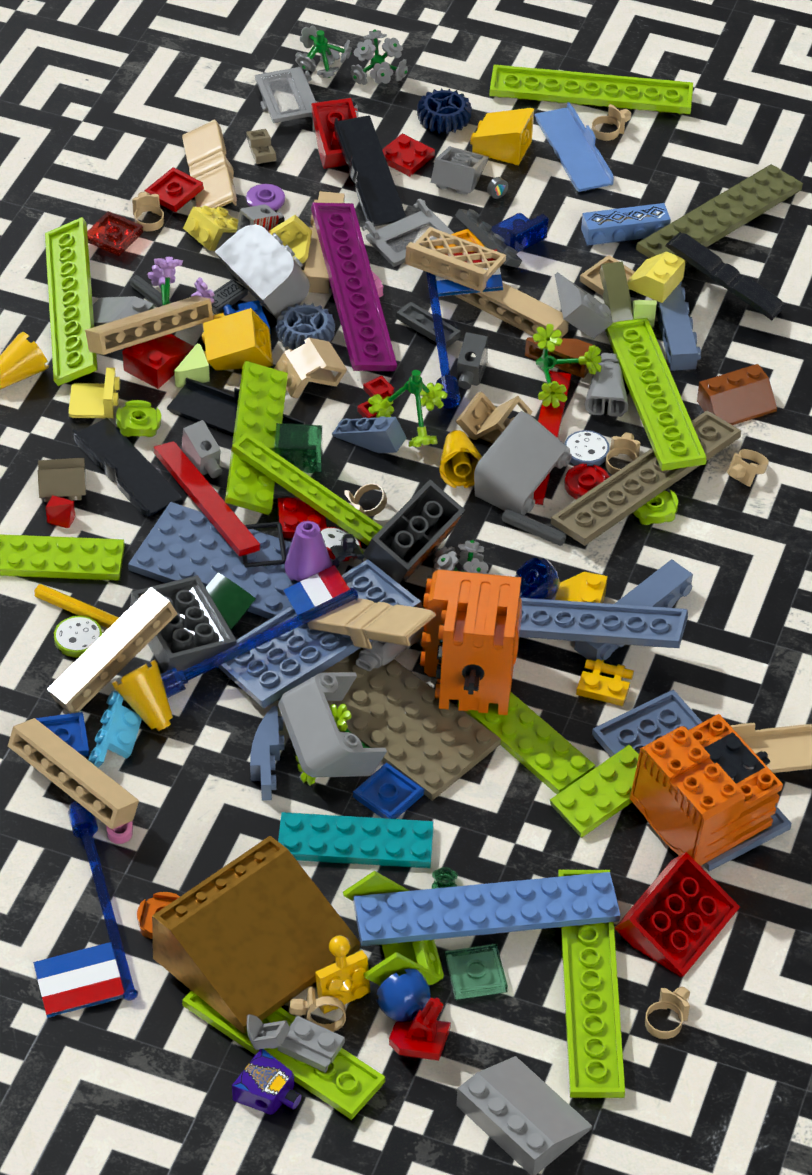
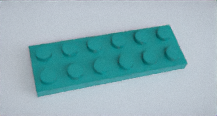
M281 812L278 842L286 847L294 858L299 861L431 868L434 821Z

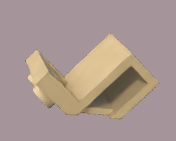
M307 338L302 346L295 350L288 349L282 354L274 369L288 373L286 390L291 397L299 398L308 382L337 387L347 368L329 341ZM331 371H336V372H338V374L336 375V377H334V375H333V373H332Z
M481 391L474 396L456 420V423L471 439L477 440L480 438L494 443L515 418L509 419L507 417L517 404L529 415L533 411L519 396L495 407Z

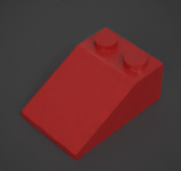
M346 98L311 103L318 152L323 169L348 165L345 162L334 131L335 118L338 121L357 118L352 99Z
M168 334L127 347L122 351L124 371L159 389L175 375V369L194 346L172 334Z

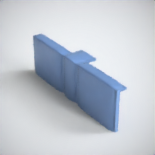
M567 102L566 108L535 114L538 125L549 144L553 147L556 156L560 159L565 172L578 192L613 185V174L595 146L596 137L594 132L590 129L589 125H586L585 128L570 102Z

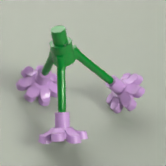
M166 257V260L162 258L154 259V264L157 265H153L151 267L153 272H148L147 274L148 278L152 279V285H159L161 288L163 306L170 304V283L175 282L176 277L173 276L176 273L175 267L181 266L183 260H173V257ZM199 277L194 283L197 291L191 297L201 296L210 298L211 304L215 301L212 296L215 295L211 289L207 290V284Z

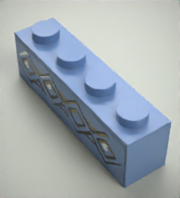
M664 203L582 213L581 230L587 245L647 238L669 225L671 219Z

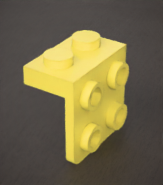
M193 206L183 229L205 248L215 251L223 232H237L238 219L231 217L228 214V210L222 207L215 209L208 206Z
M296 215L268 231L271 235L276 233L283 241L282 244L284 246L288 245L295 253L294 256L301 263L307 260L312 230Z
M106 367L105 384H72L69 403V416L71 418H114L115 406H118L119 394L116 393V390H120V377H116L115 368Z

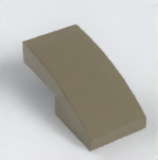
M266 129L246 132L249 147L256 164L276 161V153L271 145V137Z

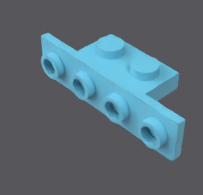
M112 691L107 699L109 707L101 718L103 726L95 737L97 745L92 750L88 759L97 768L104 763L107 750L126 759L132 754L142 721L136 712L122 706L123 697L117 691Z

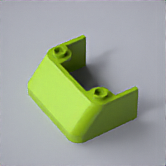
M373 871L343 891V896L353 901L354 896L410 890ZM434 939L382 944L385 960L364 973L366 979L379 986L395 973L399 976L407 974L405 969L409 968L420 971L428 985H433L444 977Z

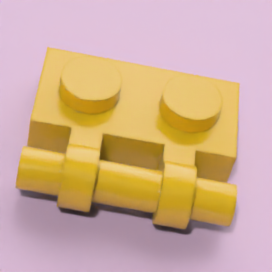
M587 659L585 668L593 670V673L582 672L576 689V695L624 706L630 682L622 681V679L632 680L634 670L626 669L624 665L620 664L617 666L606 664L604 660L596 659V661ZM601 673L614 675V678L602 676Z

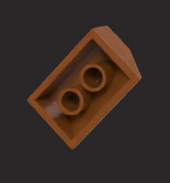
M759 364L699 382L698 404L704 412L709 411L731 425L777 411L769 377Z

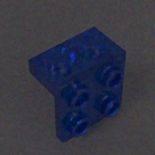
M517 213L492 226L491 230L503 237L504 243L515 249L518 253L547 238L549 218L541 214L530 220L522 213Z

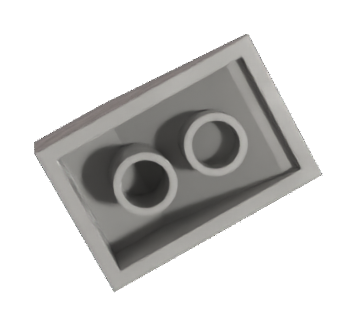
M449 146L435 159L430 183L436 184V187L441 189H448V187L456 189V192L460 194L471 193L480 179L489 156Z
M557 272L555 274L562 315L565 321L593 339L612 325L611 310L606 304L599 302L591 294Z
M136 296L99 298L93 304L94 327L154 309V304Z

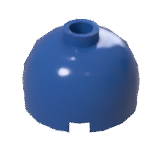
M405 969L407 974L401 976L397 973L391 975L377 990L376 994L379 998L376 1002L386 1016L394 1021H412L418 1011H422L431 998L430 987L422 973L417 969Z

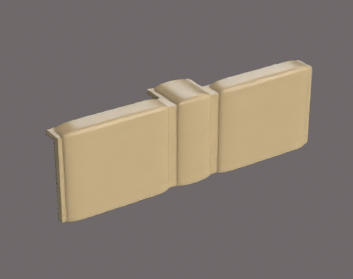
M214 119L183 134L182 139L190 176L203 182L204 189L195 196L197 207L208 206L217 209V207H223L231 202L236 206L237 197L233 183L234 170L226 158V148L221 127Z
M347 597L311 615L306 621L309 629L348 635L351 637L354 646L372 649L369 639L410 646L408 638L434 618L436 614L431 610L404 605L392 606L385 602L374 603L367 599Z
M755 723L730 725L755 754L760 751L767 752L770 763L766 766L773 773L812 769V724L755 730Z

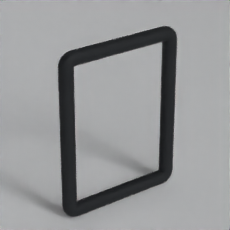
M271 522L245 525L247 529L277 527L282 560L248 563L247 555H243V565L245 567L285 564L286 551L281 523Z

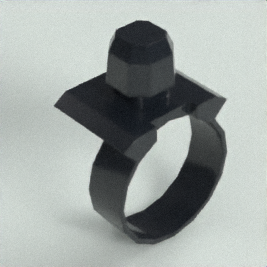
M344 534L341 538V545H335L330 548L336 557L332 566L335 565L336 568L345 557L349 556L356 557L364 562V552L356 544L353 534Z

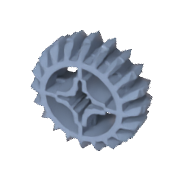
M305 302L300 306L298 304H295L294 307L288 306L287 310L282 311L281 315L278 316L276 325L279 341L283 343V347L288 346L292 350L305 344L304 340L307 338L330 342L333 340L335 331L334 319L332 314H329L328 309H322L321 305L315 307L313 303L306 305Z

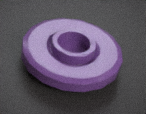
M260 184L250 188L246 195V201L250 207L265 204L275 211L284 204L285 194L278 186Z

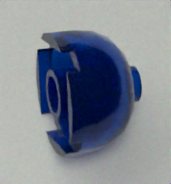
M537 557L532 558L517 570L516 574L519 575L518 577H521L520 598L552 600L555 597L560 586V578L558 572L545 558L539 560Z

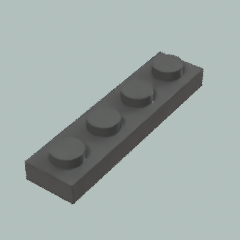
M459 209L455 216L487 248L491 250L497 249V252L506 255L505 265L517 268L520 266L522 260L517 256V251L504 243V238L495 234L491 230L492 227L482 221L476 211L472 209Z

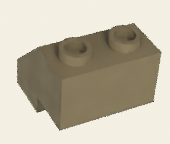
M85 458L38 460L39 498H44L45 502H49L52 495L57 497L68 496V500L71 501L82 500V495H86Z

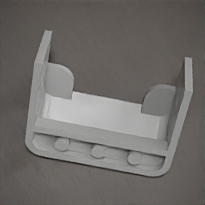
M356 672L319 673L285 692L278 703L301 768L311 777L371 776L387 752L386 748H363L360 739L356 735L349 732H339L327 701H342L357 677Z

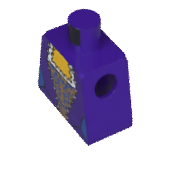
M264 1049L258 1051L232 1084L233 1101L270 1115L274 1114L282 1103L295 1109L299 1105L302 1095L293 1090V1072Z

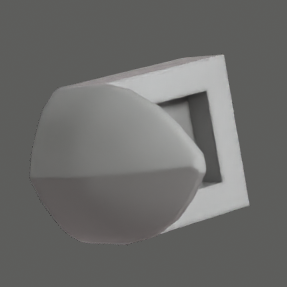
M247 1015V1033L254 1049H275L283 1044L290 1031L287 1021L263 1024L257 1016Z

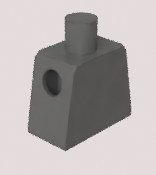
M466 332L457 361V381H459V387L470 389L471 385L477 386L480 384L487 366L488 336Z

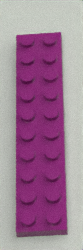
M313 202L311 211L353 371H395L397 362L354 204Z

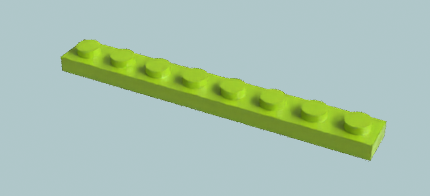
M245 433L232 445L231 452L349 534H353L355 538L368 546L371 539L383 528L248 433Z

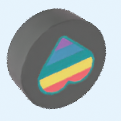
M496 177L488 184L487 192L493 198L499 199L506 194L508 183L503 178Z

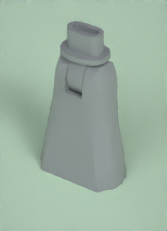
M602 353V361L598 363L602 369L601 372H596L592 376L585 400V409L591 415L604 414L605 402H608L607 415L621 417L628 409L622 368L616 354Z
M421 627L408 638L410 646L422 640L424 627ZM373 640L370 642L372 649L363 648L360 651L356 665L371 671L373 668H379L390 663L410 646Z

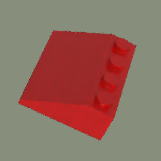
M684 852L671 860L615 926V929L632 947L678 976L683 977L738 911L740 906L687 852Z

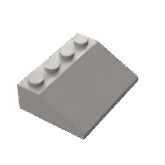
M516 1056L477 1072L457 1088L456 1106L530 1175H537L592 1129V1125Z

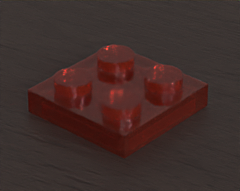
M108 211L87 231L88 243L120 256L143 233V226Z

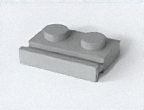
M297 1015L290 1025V1031L283 1044L278 1047V1051L326 1073L330 1063L332 1064L344 1045L345 1037Z

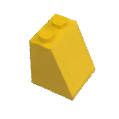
M525 108L487 113L483 121H479L476 133H472L470 144L473 145L472 152L519 166L532 142L534 109Z
M252 308L203 323L204 332H202V339L206 349L204 354L208 364L216 371L242 369L245 361L266 367L273 366L269 327Z

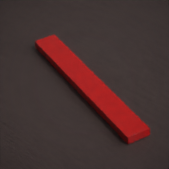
M549 371L552 382L557 381L559 385H565L567 391L564 394L567 396L571 374ZM560 400V406L557 408H553L552 403L547 407L542 404L538 422L557 438L566 401L562 402ZM550 472L534 491L535 504H544Z
M174 441L154 446L153 453L239 557L260 551V543Z

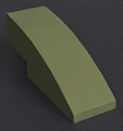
M623 261L602 264L599 274L604 290L603 299L604 303L611 310L612 323L633 320Z

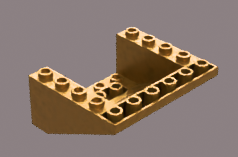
M268 836L152 915L153 959L243 1034L247 1032V1015H254L261 1021L315 983L316 971L336 962L335 956L329 950V942L333 937L341 935L349 940L350 951L346 957L360 950V941L291 852L272 836Z

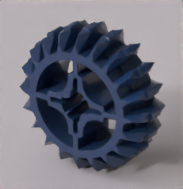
M441 88L440 91L434 89L432 93L427 92L426 96H421V100L417 105V116L420 124L424 125L425 129L430 128L431 132L438 131L439 134L441 132L448 134V132L452 131L455 133L456 130H462L470 122L472 107L469 98H466L462 93L458 94L457 90L453 92L450 89L443 90Z

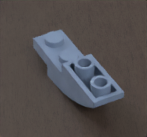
M272 706L264 716L255 733L251 748V781H261L262 801L272 800V790H276V775H271V770H275V761L280 760V750H284V735H279V731H283V717L278 716V706Z

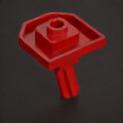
M437 997L435 999L430 998L422 1011L419 1010L412 1021L395 1023L389 1037V1045L399 1055L439 1061L451 1029V1022L437 1020L444 1006L440 999Z

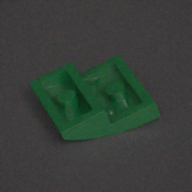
M219 572L205 587L230 630L235 627L256 601V598Z

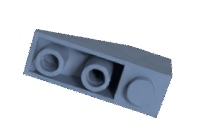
M396 417L346 418L338 423V426L332 433L333 437L377 453L397 452L407 439Z

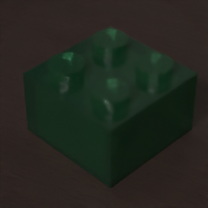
M276 423L275 453L306 473L322 472V425Z

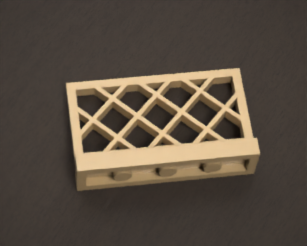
M431 227L415 243L410 242L406 246L405 264L483 292L488 279L506 261L505 254ZM433 236L439 239L430 240L429 238ZM449 244H455V245H458V246L449 247L448 245H449ZM441 245H443V247H444V248H438V249H435V248H434V246H441ZM468 251H474L477 253L468 254ZM460 252H462V254H463V255H458V256H454V255H453V253H460ZM488 258L496 259L494 261H487ZM472 260H482V262L478 263L472 262Z

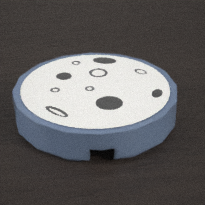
M582 430L574 432L565 441V445L570 448V454H572L570 462L573 465L587 464V466H599L606 461L609 443L600 433Z

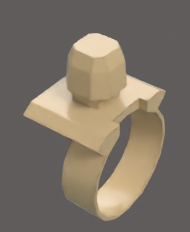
M609 104L608 116H599L592 122V131L595 137L599 140L610 141L617 138L619 134H624L625 122L631 119V112L628 109L619 111L614 105ZM608 123L611 125L615 124L618 129L611 133H603L594 127L598 124Z
M144 191L140 192L138 197L132 199L133 215L137 228L143 231H155L163 226L164 212L160 208L158 194L150 195ZM146 211H152V213L161 216L159 221L150 224L137 220Z
M626 432L621 437H611L610 451L606 456V469L612 475L621 469L610 465L608 462L610 458L619 454H626L634 461L639 457L640 442L634 440L632 433Z
M742 449L738 454L734 453L727 473L734 479L751 487L755 475L766 472L769 460L756 451ZM742 458H743V459L752 460V461H754V462H756V463H758V464H754V463H750V464H749V463L745 462L744 460H742Z
M366 484L360 487L354 496L350 491L345 490V495L350 501L349 504L368 517L379 514L387 504L386 493L378 484ZM381 490L382 499L375 508L363 510L361 505H358L361 496L367 491Z
M312 986L308 989L306 1001H303V999H292L289 1001L288 1010L291 1015H304L306 1020L332 1032L339 1030L346 1021L345 1006L342 1001L331 996L316 999L315 989ZM323 1005H332L341 1009L343 1015L334 1023L321 1024L311 1018V1012Z
M679 987L674 992L661 988L659 1002L653 1003L648 1008L645 1016V1026L652 1036L659 1039H669L679 1034L683 1021H688L690 991L685 987ZM669 1008L678 1014L680 1025L676 1029L660 1031L650 1025L647 1017L655 1010Z

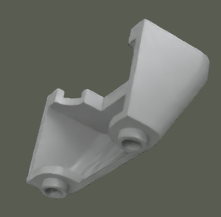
M520 411L479 460L474 471L475 496L504 511L510 509L522 515L531 512L535 505L534 491L554 466L561 469L570 463L572 458L570 448L531 415Z

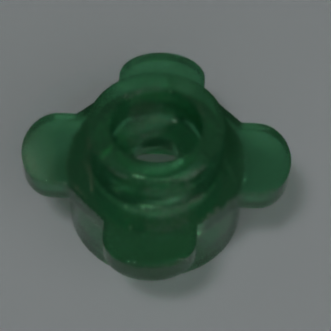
M443 867L433 871L434 883L432 884V889L457 886L455 879H457L458 875L452 869Z

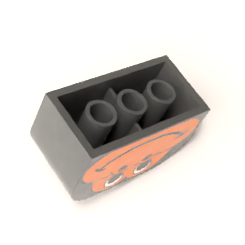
M429 480L371 539L363 555L402 585L448 537L462 517L465 509L433 481Z

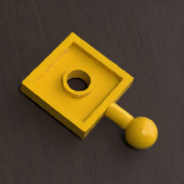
M341 935L333 937L329 942V950L335 956L336 962L315 972L318 998L324 996L335 997L345 1005L371 992L370 980L364 977V973L369 970L368 958L363 950L346 957L350 951L349 940ZM332 1005L319 1007L323 1014L339 1009Z

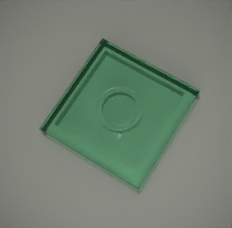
M497 944L445 951V959L455 1000L508 992V985Z

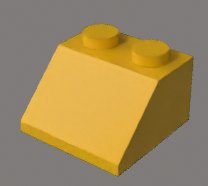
M582 572L559 583L555 600L604 603L608 576Z

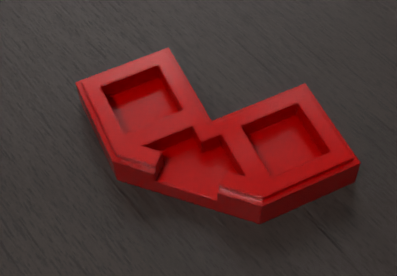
M383 376L363 384V390L370 397L380 394L382 399L394 394V387ZM368 401L357 406V411L363 418H377V413L371 414L368 408L373 405Z

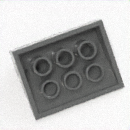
M198 575L152 586L153 589L171 602L177 612V615L148 643L167 678L189 673L236 645L237 640ZM150 587L132 591L130 607Z

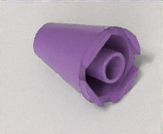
M304 521L298 524L285 561V573L291 581L294 579L300 582L332 566L320 527L312 521Z

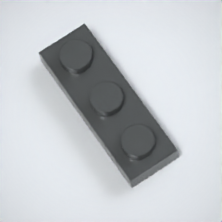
M411 301L396 312L397 320L446 349L461 337L460 330Z

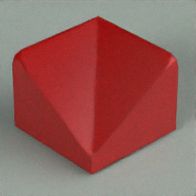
M52 495L46 505L47 523L69 528L75 519L74 501Z

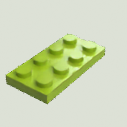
M630 745L626 746L551 798V806L581 838L632 803L630 795L639 754Z

